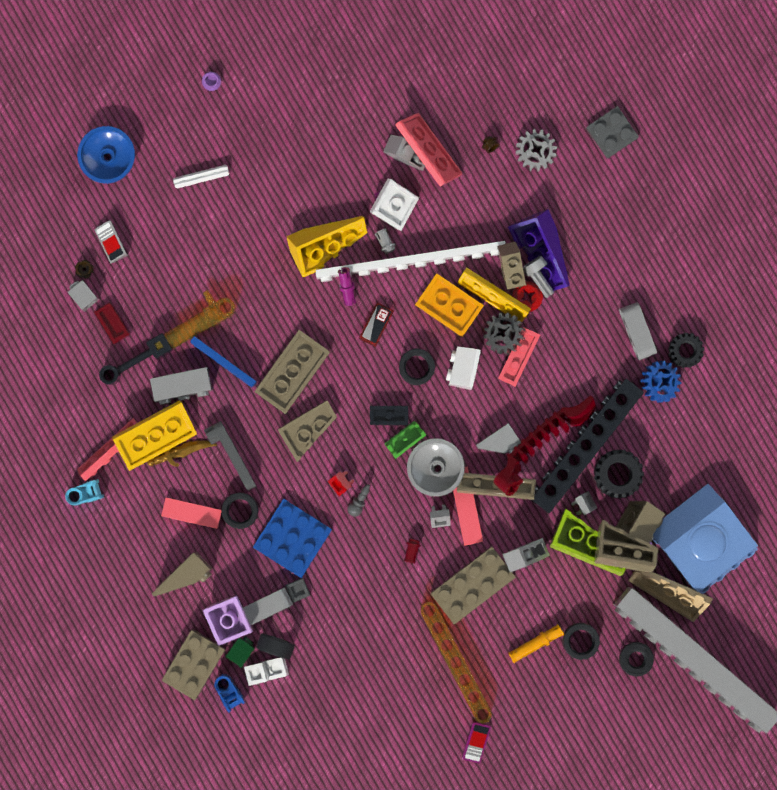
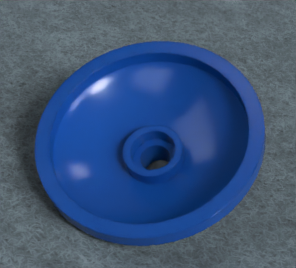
M102 126L91 130L82 138L78 147L77 158L81 170L87 177L98 183L110 184L120 181L131 171L135 161V149L132 141L123 131L115 127ZM110 154L111 159L105 160V155Z

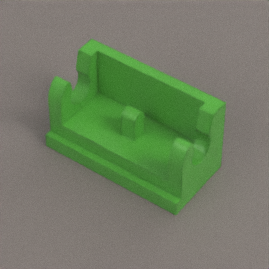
M413 421L384 445L394 458L397 459L423 439L426 434L417 422Z

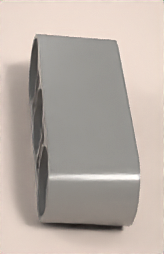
M638 302L620 308L619 312L637 359L642 360L657 354L655 344Z
M284 587L243 607V610L251 626L292 606L293 603Z

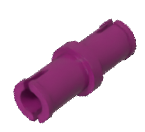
M343 267L341 270H338L341 283L339 288L343 293L344 305L352 306L353 303H356L354 295L355 286L351 280L350 269Z

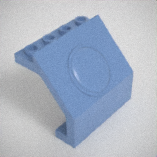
M709 484L705 485L664 517L661 526L653 534V541L665 551L687 580L691 589L701 594L706 593L713 584L721 581L727 573L738 568L741 562L752 557L758 550L756 542L726 502Z

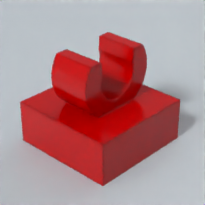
M340 471L328 480V483L338 496H341L352 487L351 484L354 483L353 479L347 481L345 475L348 474L347 471L343 473Z

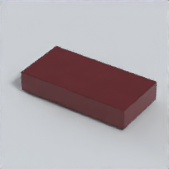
M111 302L94 311L114 345L131 335Z

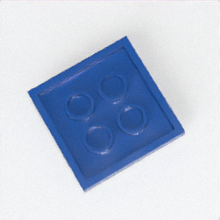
M283 499L253 548L302 578L332 529Z

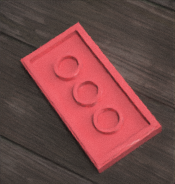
M419 113L400 120L395 124L439 186L463 174Z

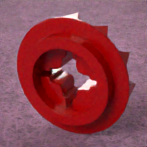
M527 281L526 285L514 289L512 297L531 308L529 311L531 312L541 305L543 293L537 284ZM524 291L527 294L535 293L531 297V303L527 300L520 301L524 297Z

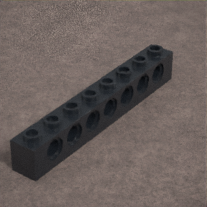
M628 379L619 380L613 387L615 392L611 396L607 395L601 402L603 405L601 410L594 411L589 418L591 420L588 426L583 425L577 433L580 435L576 441L572 440L566 447L568 452L564 457L560 455L554 462L556 467L552 472L550 470L546 472L542 478L544 480L540 487L536 485L534 500L531 501L546 513L550 514L644 394L641 389ZM617 395L625 397L626 402L624 405H619L616 402ZM606 410L613 411L614 418L612 420L605 418L604 412ZM594 425L602 427L600 435L593 433L592 428ZM582 440H588L590 442L591 446L589 450H583L581 448L580 444ZM571 455H576L579 459L578 464L575 466L569 463ZM559 470H564L567 473V478L564 481L557 478ZM547 485H553L555 488V493L552 496L545 493Z

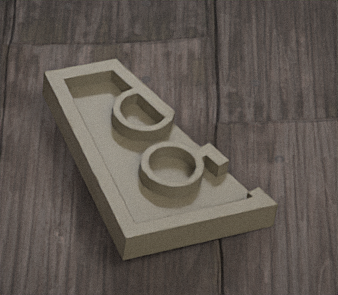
M326 400L277 429L296 462L302 458L305 452L309 450L337 416Z

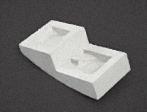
M281 657L244 667L249 686L289 675L286 661Z

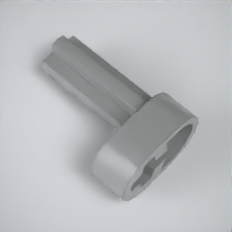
M539 256L523 266V271L527 277L531 276L543 295L548 298L554 291L539 271L547 265L545 259Z

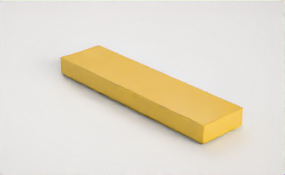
M468 268L464 270L457 282L503 313H510L511 318L513 316L518 317L517 321L523 322L531 308Z

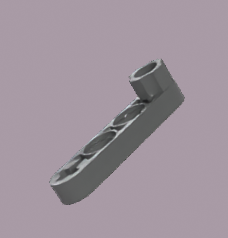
M219 421L204 429L212 445L221 441L246 489L249 491L256 487L223 423Z

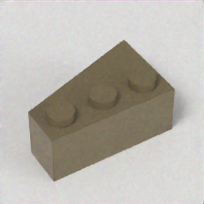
M602 520L598 529L594 563L649 573L653 572L656 568L658 548Z

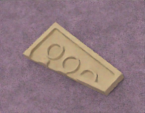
M635 570L628 580L692 622L702 614L713 599L654 572L649 573Z

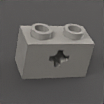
M543 538L503 554L510 572L550 556Z

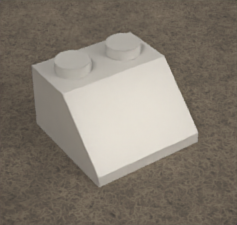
M457 347L456 351L452 350L450 361L454 362L453 368L448 369L446 377L450 386L468 390L473 388L481 350Z

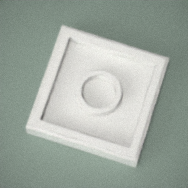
M388 178L370 212L401 231L419 197Z

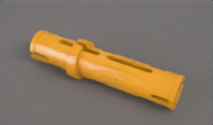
M557 624L544 633L540 632V635L508 652L512 661L516 663L539 648L550 645V642L564 635L560 626Z

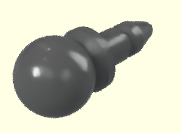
M369 484L362 488L358 497H354L353 502L348 505L347 511L351 516L357 517L362 513L365 506L364 500L370 489Z

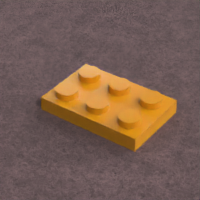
M437 273L415 304V306L461 337L464 336L484 307L483 304Z

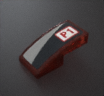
M377 302L359 339L376 347L394 310Z

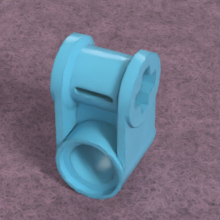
M99 479L69 489L65 495L66 501L76 506L104 498L98 485ZM74 491L80 494L77 502L70 500V494Z

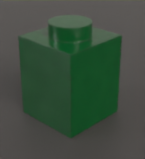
M246 636L244 638L239 637L226 657L242 668L256 648L253 646L254 642Z

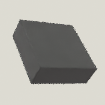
M304 578L285 585L292 603L310 596Z

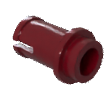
M409 538V541L406 542L408 545L404 561L416 564L418 549L421 547L420 541Z

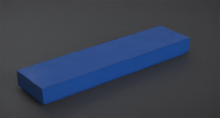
M195 336L190 341L192 345L248 386L254 388L257 384L254 379Z

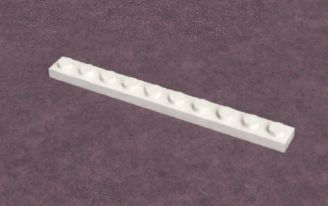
M505 241L315 270L317 280L321 279V282L332 281V277H338V270H341L343 267L350 269V275L359 273V276L370 275V271L378 270V273L389 272L390 268L405 270L408 269L409 265H415L416 267L427 266L428 262H434L437 265L446 263L448 259H453V262L465 260L464 257L472 256V259L484 257L483 254L491 253V256L499 255L497 246L505 244Z

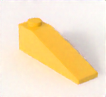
M359 216L305 228L286 237L290 253L301 276L306 277L315 273V270L325 267L324 263L332 257L335 259L339 256L338 252L346 246L350 247L367 233L364 217Z

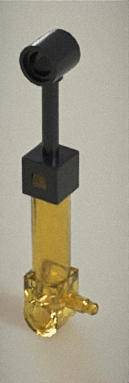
M206 290L203 294L209 306L202 309V312L164 334L161 333L147 341L146 344L149 349L118 367L104 366L99 372L100 380L107 385L117 384L121 373L152 355L158 360L194 336L231 318L236 312L235 303L229 298H221L215 301L212 294ZM225 303L231 305V310L227 313L221 311V306ZM113 370L114 378L110 381L106 380V372Z

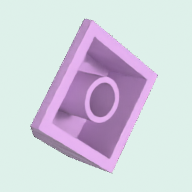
M238 596L226 598L203 610L218 646L253 632Z

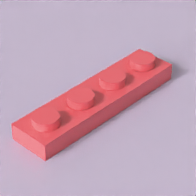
M132 418L116 434L135 425L138 422L134 418ZM112 438L77 469L79 475L85 481L95 476L98 469L102 465L108 464L112 456L119 452Z

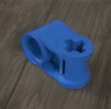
M221 674L216 678L215 689L228 713L239 704L246 703L229 675ZM226 679L229 682V686L221 688L218 681Z

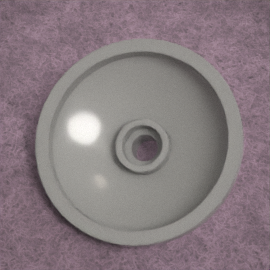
M443 439L423 441L413 449L407 463V473L412 485L421 493L434 497L443 496L455 490L462 481L465 471L461 452L455 445ZM437 465L441 466L440 472L435 471Z

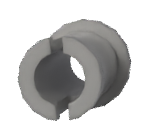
M386 229L375 233L382 247V252L389 254L395 250V243H392Z

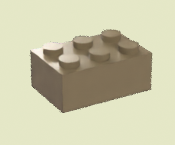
M192 629L162 681L191 699L196 700L226 648L221 645L218 646L213 640Z

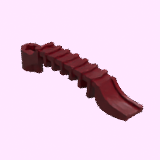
M590 395L579 405L562 407L558 412H553L549 419L546 418L543 424L538 425L537 429L530 432L526 439H522L521 443L515 446L510 454L506 455L508 458L507 466L496 475L494 484L507 496L516 493L519 486L523 483V479L518 475L521 471V464L519 462L528 463L526 454L528 453L533 457L535 455L533 448L536 446L540 450L542 448V439L547 443L550 442V433L558 437V426L565 433H568L569 426L567 423L571 426L583 424L597 408L594 398Z

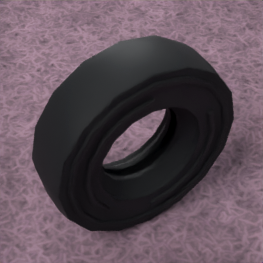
M631 642L621 650L619 663L627 674L634 677L643 676L651 670L654 663V655L646 644ZM633 652H640L643 655L644 661L641 666L634 667L630 664L629 657Z

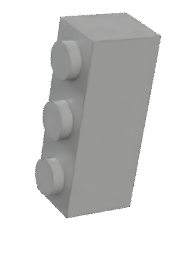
M207 367L150 379L154 401L159 402L160 405L169 404L171 399L176 398L180 401L188 400L190 395L197 394V397L209 395L208 392L212 391Z

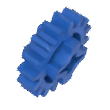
M665 361L652 362V365L646 366L648 371L642 372L645 379H640V381L645 385L641 389L647 390L645 396H651V401H657V403L669 402L670 398L676 397L674 392H680L677 385L682 384V382L678 381L677 378L681 375L675 373L677 371L676 367L671 368L672 363H665Z

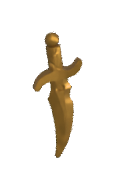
M210 441L187 442L179 447L175 446L173 449L165 451V454L154 457L147 461V464L151 467L154 464L157 465L168 461L172 466L179 467L180 465L173 461L174 458H184L200 449L217 446V443L212 445Z

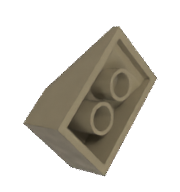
M194 552L152 595H161L200 581L203 583L212 575L210 571L213 568L197 552Z

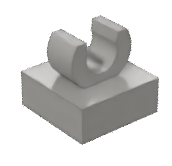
M589 491L576 497V500L571 503L572 506L575 504L579 505L580 510L576 512L577 515L582 513L586 515L597 508Z
M442 505V510L436 511L435 506H432V512H430L431 527L451 526L449 509L446 510V506Z

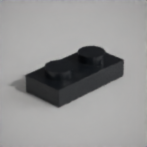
M370 406V425H408V406Z

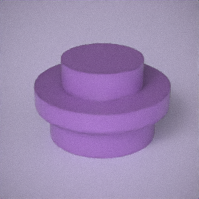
M215 72L206 73L202 78L203 87L208 91L217 90L221 85L220 76Z

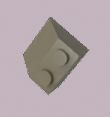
M630 501L615 528H620L625 533L638 537L650 544L653 540L654 532L663 522L662 518L665 513L648 501Z

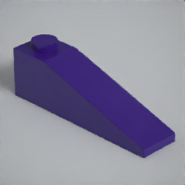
M549 209L533 214L508 226L514 242H516L519 249L522 248L529 256L527 258L529 261L539 256L545 259L547 265L539 271L553 291L570 285L557 227Z

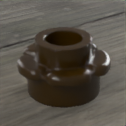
M492 136L485 138L482 149L486 150L487 153L494 152L500 146L497 141L498 138Z
M82 260L75 265V273L79 278L87 279L91 277L94 267L88 260Z

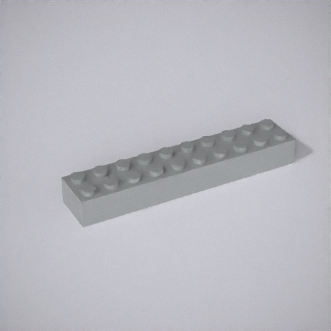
M627 587L613 604L617 607L615 611L621 617L631 619L629 623L635 629L645 631L644 636L654 644L659 643L661 645L659 649L667 656L673 655L675 657L673 661L683 669L688 668L690 670L688 674L696 681L701 682L702 680L705 683L703 685L704 688L714 695L716 693L720 695L718 699L729 708L731 706L734 707L733 712L743 720L748 719L749 722L747 724L758 733L763 731L767 734L777 722L776 710L633 588Z

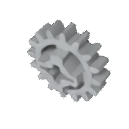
M533 129L531 135L527 131L525 133L526 138L522 136L519 138L522 143L516 144V147L520 148V150L515 152L516 155H520L518 162L524 161L522 167L529 165V171L536 167L538 172L541 166L547 169L546 163L552 165L553 160L551 158H556L557 155L553 153V151L557 150V146H552L555 140L548 139L549 133L544 136L543 130L537 134L536 130ZM535 138L541 139L543 142L536 141ZM527 142L529 149L524 152V145ZM534 147L536 149L540 148L539 154L532 152ZM549 148L548 157L545 159L544 151ZM529 159H534L537 163L531 162Z

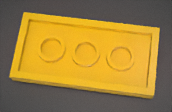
M179 400L112 436V439L130 471L197 435L183 404Z

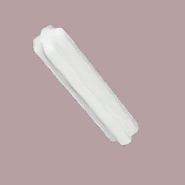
M222 165L176 177L173 179L174 186L181 188L228 176L229 169L227 165Z

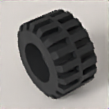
M626 450L607 452L600 457L594 468L596 486L603 494L609 497L624 498L630 496L640 488L639 486L643 482L642 463L640 464L638 457H635L633 453ZM614 463H623L629 469V479L623 485H614L608 479V469Z

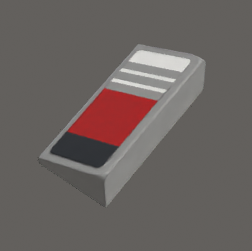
M111 220L94 229L110 264L128 256Z

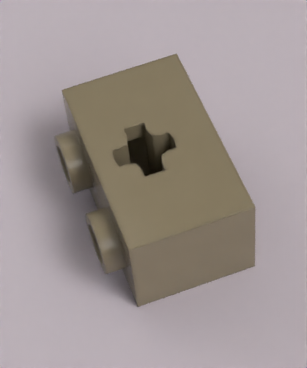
M516 242L497 246L503 280L507 290L526 285L521 255Z

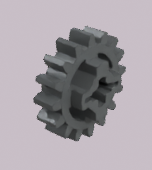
M499 313V318L493 315V322L487 321L489 328H484L487 334L483 338L488 340L485 344L491 346L490 350L494 352L497 350V353L501 355L503 351L507 355L510 354V349L516 352L515 346H522L519 341L520 339H525L521 335V333L525 332V329L520 328L523 323L517 321L518 317L516 316L511 318L510 313H506L505 316ZM502 322H511V324L504 325ZM502 342L506 344L505 346L497 345L498 343L500 344Z

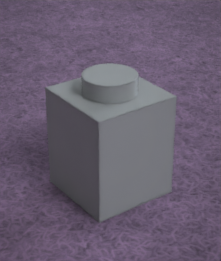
M83 280L81 282L76 281L69 287L71 290L68 291V294L84 312L99 300Z

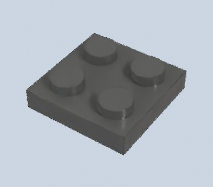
M618 106L586 127V130L606 159H609L639 138Z

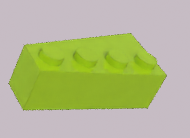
M567 509L563 511L549 547L618 576L623 575L626 568L594 563L598 532L586 525L581 519L575 517Z

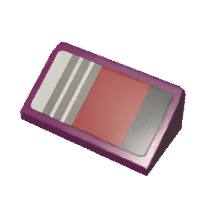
M472 721L461 757L463 760L480 764L491 726Z

